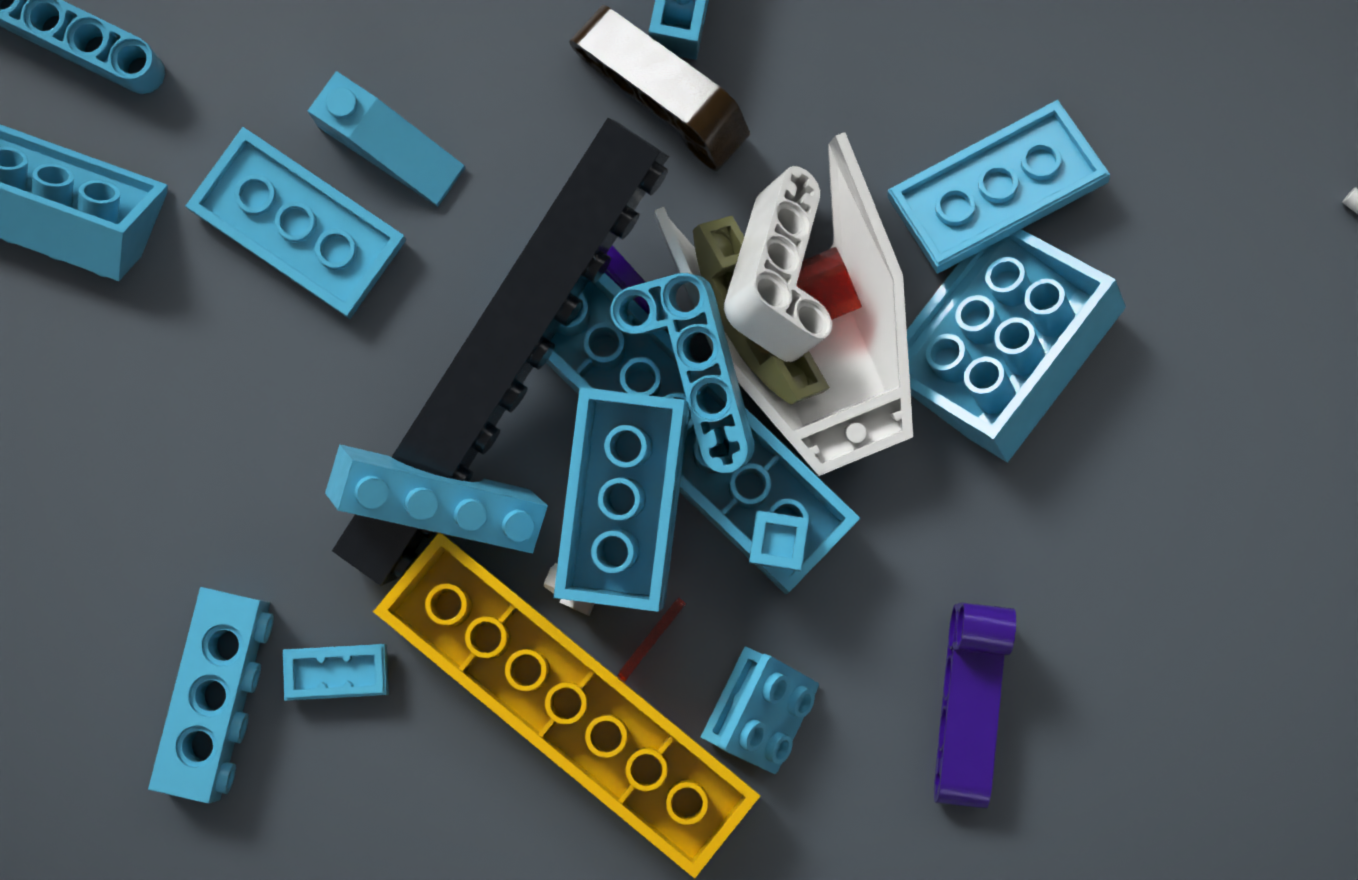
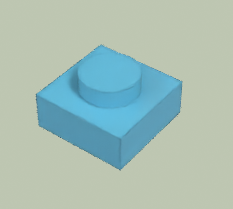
M757 511L749 564L801 571L809 518Z

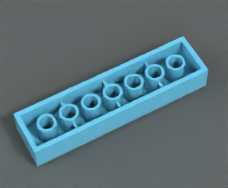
M605 273L596 283L589 281L578 297L583 301V305L577 316L567 327L561 324L551 339V342L555 344V348L546 363L578 394L580 387L687 401L670 335L664 329L649 334H629L621 331L611 318L610 307L613 298L622 289ZM631 300L627 308V315L634 325L639 326L648 319L649 315L634 300ZM711 383L704 389L702 396L705 407L713 412L722 411L727 402V394L724 388L719 384ZM746 408L754 440V453L751 460L745 466L731 473H720L712 470L706 465L701 455L689 410L679 492L748 559L750 557L757 511L809 518L801 571L754 564L785 595L788 594L855 525L860 517ZM733 416L717 422H708L710 430L721 427L724 442L717 446L718 454L728 455L730 462H733L732 454L740 451V445L738 441L729 442L724 430V426L735 424Z

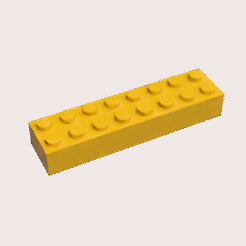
M438 533L373 611L694 879L760 798V794L442 533Z

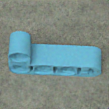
M678 273L631 286L620 291L613 298L610 309L611 318L621 331L629 334H649L668 328L701 455L706 465L720 473H731L745 466L753 456L754 440L711 284L701 276L690 273ZM687 282L693 283L700 293L698 305L689 312L679 308L676 302L678 289ZM641 296L647 301L650 313L648 319L643 324L637 326L630 321L627 315V308L632 299ZM700 332L707 334L711 338L714 349L712 356L703 363L696 361L689 351L691 339ZM711 383L719 384L727 394L726 405L720 412L710 411L703 403L702 395L704 389ZM733 416L735 424L724 426L728 441H738L740 445V451L732 454L733 462H730L728 455L718 454L717 446L724 442L721 427L710 430L708 422H717Z

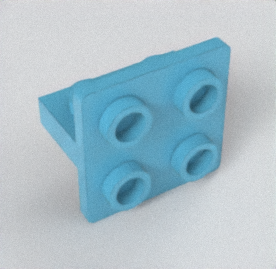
M745 646L700 738L734 756L776 774L781 764L790 755L793 745L792 741L804 717L813 707L819 683L765 653L761 654Z

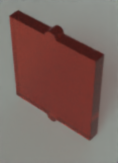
M680 598L675 600L619 671L617 676L621 680L626 682L687 603Z

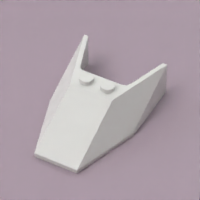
M845 132L836 135L828 144L833 244L827 252L802 262L796 284L798 288L819 301L826 308L832 320L830 335L809 350L830 388L824 393L790 405L770 390L752 372L725 333L738 383L818 476L913 437L903 274ZM664 207L654 210V217L678 273H690L701 276L695 247L669 219ZM687 282L683 285L693 308H695L699 303L700 293L693 283ZM705 334L706 339L713 353V342L711 338L707 334Z

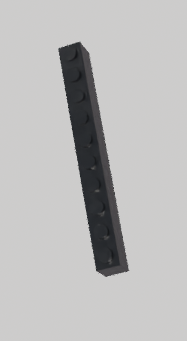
M610 118L606 119L392 455V458L434 475L469 482L471 480L473 471L468 469L478 452L484 455L495 443L500 434V429L496 427L498 421L506 410L510 413L514 411L524 398L528 387L523 383L533 367L539 370L551 356L555 348V344L551 342V339L562 324L567 327L577 316L583 305V301L578 297L589 281L596 283L606 271L611 261V257L607 255V252L616 238L619 237L623 240L635 226L640 215L635 209L645 193L650 196L653 195L664 181L668 173V169L663 166L669 158L667 154L619 122ZM355 514L332 552L382 586L397 578L401 579L420 556L415 550L424 536L429 539L436 532Z

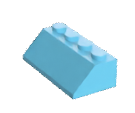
M0 124V239L45 254L52 259L64 261L89 270L99 276L120 281L141 258L167 195L168 185Z

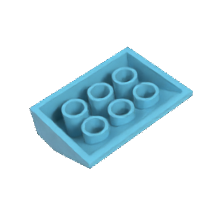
M1022 229L958 263L907 329L911 396L965 437L1008 463L1125 310L1126 306L1116 280Z

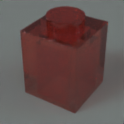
M836 247L803 260L796 286L819 301L830 314L831 320L862 307L846 266Z

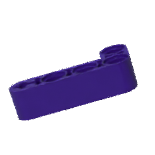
M963 602L953 606L949 626L935 768V803L984 809L989 806L993 783L1004 656L1011 654L1016 634V611L1014 608Z

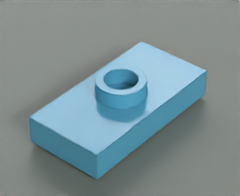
M387 644L284 649V701L389 695Z

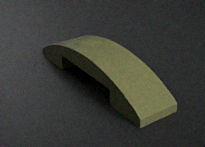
M733 216L697 225L693 229V237L701 277L711 284L724 331L743 361L770 390L790 405L828 390L830 387L809 351L793 362H786L737 331L730 324L725 315L724 302L744 235Z

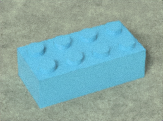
M580 387L553 598L656 612L665 608L689 417V406L686 400Z

